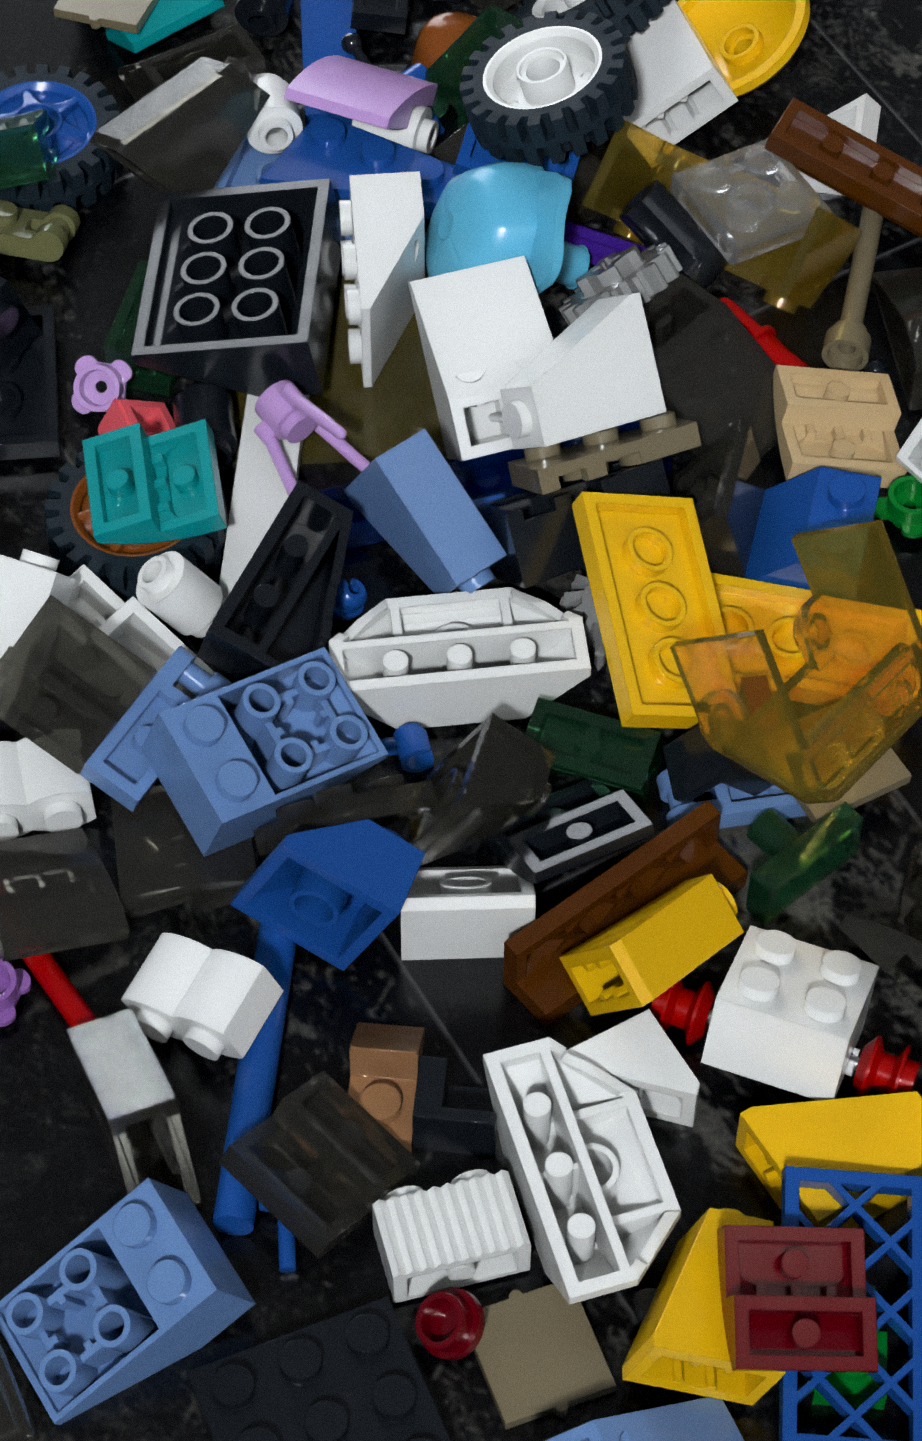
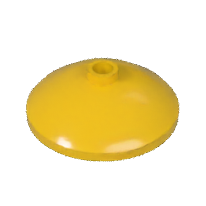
M678 0V4L695 26L736 97L759 88L783 69L798 49L810 18V0Z

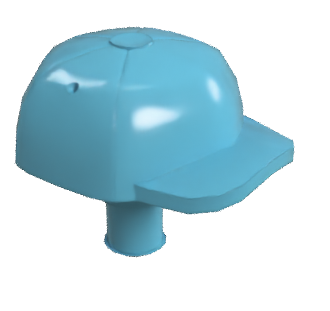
M494 162L453 177L440 195L425 234V263L428 276L432 277L525 255L538 294L552 286L554 282L565 285L568 289L577 288L576 279L589 271L590 254L585 245H575L564 241L565 220L572 193V180L566 175L545 171L542 166L521 162Z

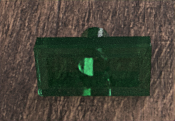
M844 802L805 833L801 834L774 809H769L762 813L749 828L747 838L770 859L750 874L745 909L763 926L857 854L864 818L849 804Z

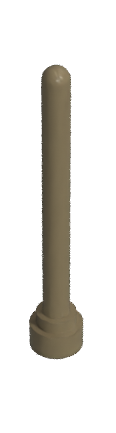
M862 206L841 318L826 331L821 355L824 363L831 369L860 371L868 363L871 349V336L863 322L884 217L865 206Z

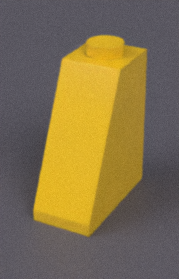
M708 874L683 881L560 956L559 959L590 1015L594 1016L645 1006L744 933V930L736 918L738 909L733 896L724 885L715 880L713 874Z
M917 1091L750 1107L740 1113L735 1146L780 1209L782 1200V1171L785 1166L922 1176V1097ZM799 1187V1210L815 1227H826L844 1211L842 1206L825 1189ZM847 1191L855 1200L864 1193ZM877 1194L863 1208L872 1218H875L906 1201L907 1196ZM851 1217L840 1228H857L860 1225Z
M709 1208L676 1245L623 1363V1380L753 1406L786 1374V1371H732L724 1328L719 1281L717 1229L723 1225L774 1226L773 1221L747 1216L741 1211L731 1208Z

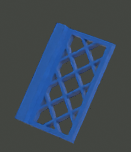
M785 1166L782 1171L781 1226L815 1227L799 1210V1187L825 1189L844 1209L826 1227L840 1228L852 1217L880 1246L865 1260L866 1272L887 1254L908 1276V1292L892 1306L866 1281V1296L876 1297V1312L880 1315L876 1320L877 1332L887 1323L908 1345V1362L892 1377L879 1364L878 1372L868 1373L880 1388L856 1410L826 1380L833 1372H801L808 1382L797 1391L798 1372L786 1371V1374L779 1380V1441H896L883 1440L862 1418L886 1394L909 1417V1441H922V1176ZM847 1191L864 1193L855 1200ZM877 1194L907 1196L908 1222L891 1237L863 1208ZM907 1235L908 1255L898 1245ZM907 1304L908 1324L898 1314ZM907 1375L908 1394L898 1385ZM814 1389L844 1419L829 1435L797 1433V1404ZM852 1427L861 1438L843 1437L842 1435Z

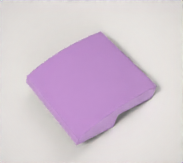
M331 55L313 62L297 75L286 88L284 99L384 129H407L413 106H433L438 84L340 55Z

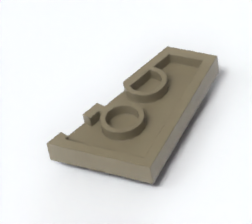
M667 411L640 419V428L618 433L616 426L582 436L583 443L564 448L560 447V443L547 447L523 449L525 458L507 462L512 485L544 495L561 489L560 476L562 481L581 479L589 481L608 475V471H610L609 462L619 460L620 466L639 465L701 446L697 422L681 418L676 419L675 411Z

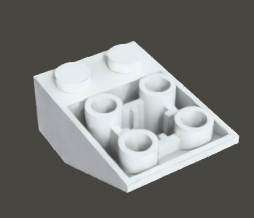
M420 171L349 175L350 200H339L341 236L351 235V240H340L342 276H344L345 280H354V284H344L346 320L348 319V325H358V328L348 329L350 364H361L363 388L374 385L415 313L408 282L425 278L424 206Z
M525 255L408 282L447 459L465 461L513 449L511 437L506 432L502 421L504 405L500 389L553 341Z

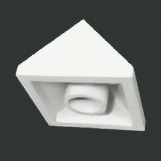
M506 865L419 868L400 911L401 960L504 958V942L535 921L536 896L533 883L522 879Z

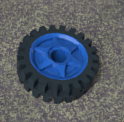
M36 64V72L28 74L26 66L23 65L13 67V78H8L1 71L0 200L12 202L20 208L49 212L56 205H66L77 212V201H80L86 207L96 203V192L103 195L108 193L112 188V179L118 180L121 173V164L124 163L122 124L117 102L113 95L108 96L107 88L100 81L92 84L91 76L82 71L73 78L71 67L59 65L56 73L50 74L49 64Z

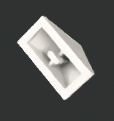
M649 1009L566 1050V1052L592 1063L634 1089L645 1116L693 1128L700 1082Z

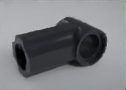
M658 180L648 183L642 190L633 195L624 205L619 215V218L647 248L653 244L658 246L663 242L670 245L683 270L678 272L680 275L678 278L667 284L674 292L689 300H696L734 257V250L726 237L711 225L696 222Z

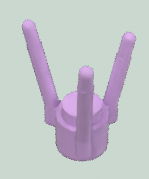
M278 381L267 388L258 398L255 404V412L262 422L255 427L254 433L266 445L288 496L297 481L278 441L280 439H287L289 443L295 444L306 439L314 430L360 472L370 464L364 456L344 440L347 435L346 430L308 400L292 381Z

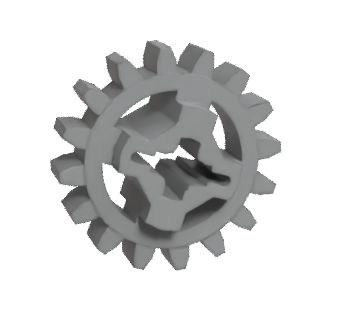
M666 242L658 246L653 244L641 253L636 245L618 253L613 252L599 260L587 273L576 279L575 282L578 288L574 290L575 294L563 300L564 305L559 307V311L569 326L598 299L640 292L644 312L646 313L655 304L665 299L666 295L663 290L669 287L667 283L680 276L678 272L683 270V267L670 245H667Z

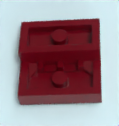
M723 1225L717 1229L721 1303L732 1371L878 1372L876 1297L866 1296L864 1228Z

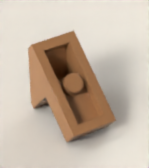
M357 1023L349 1049L350 1081L343 1131L344 1148L412 1154V1115L420 1056L423 1055L424 1027Z

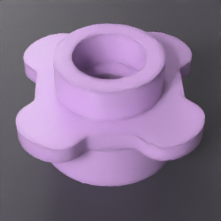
M86 355L77 360L74 368L77 375L73 384L74 394L71 398L72 405L77 412L81 414H87L91 411L107 412L114 399H127V382L133 376V370L128 362L122 359L115 360L112 363L98 362L92 355ZM100 381L105 382L107 385L105 392H100L97 388V384Z

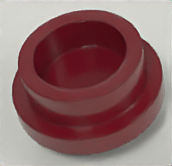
M455 1287L444 1288L429 1295L419 1306L415 1319L417 1335L425 1348L432 1355L445 1360H459L469 1355L479 1344L485 1326L484 1311L479 1300L469 1291Z

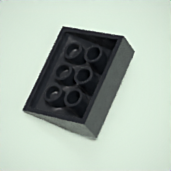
M331 179L161 193L131 352L133 364L258 397L272 384L281 380L292 381L303 395L323 394L341 257L340 240H343L340 232L339 209Z

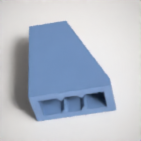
M425 428L376 457L344 490L350 502L434 594L451 593L457 589L460 592L467 591L471 594L496 579L490 568L507 554Z

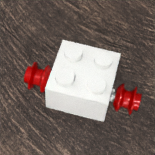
M750 925L717 996H715L710 981H705L697 991L684 987L682 978L654 999L650 1007L651 1013L665 1032L671 1026L684 1030L686 1045L691 1046L706 1034L708 1029L701 1063L814 1100L835 1099L844 1075L852 1077L854 1070L856 1072L853 1086L857 1097L868 1096L872 1091L882 1094L913 1092L921 1063L909 1059L912 1049L911 1045H908L898 1056L885 1052L883 1038L880 1035L864 1046L859 1058L860 1049L856 1048V1045L864 1027L879 965L860 960L855 955L846 951H831L796 940L789 934L778 930H765Z

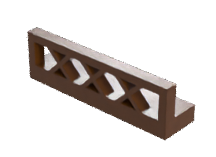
M793 97L765 144L766 153L922 238V167Z
M708 800L504 942L503 984L545 1028L583 1002L559 959L560 956L685 880L713 874L715 880L724 885L731 895L746 886L748 871L717 842L721 813Z

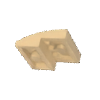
M776 365L773 372L774 413L779 451L786 481L819 467L881 477L880 488H889L893 481L906 476L907 470L896 461V455L900 451V447L894 431L901 416V410L889 374Z

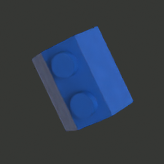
M819 467L756 493L736 577L859 598L882 478Z
M370 819L287 834L236 892L230 905L344 971L400 914L425 852L406 842L397 832L383 828Z

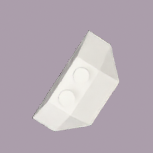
M512 587L476 590L471 594L467 591L384 599L358 618L344 633L339 632L328 641L329 655L363 712L396 729L407 723H417L423 728L527 718L591 676V663L582 616L570 611L563 613L546 601Z
M550 1037L483 1054V1065L492 1107L497 1115V1130L502 1153L545 1274L569 1305L637 1286L681 1217V1208L636 1091L592 1063L566 1052V1047Z

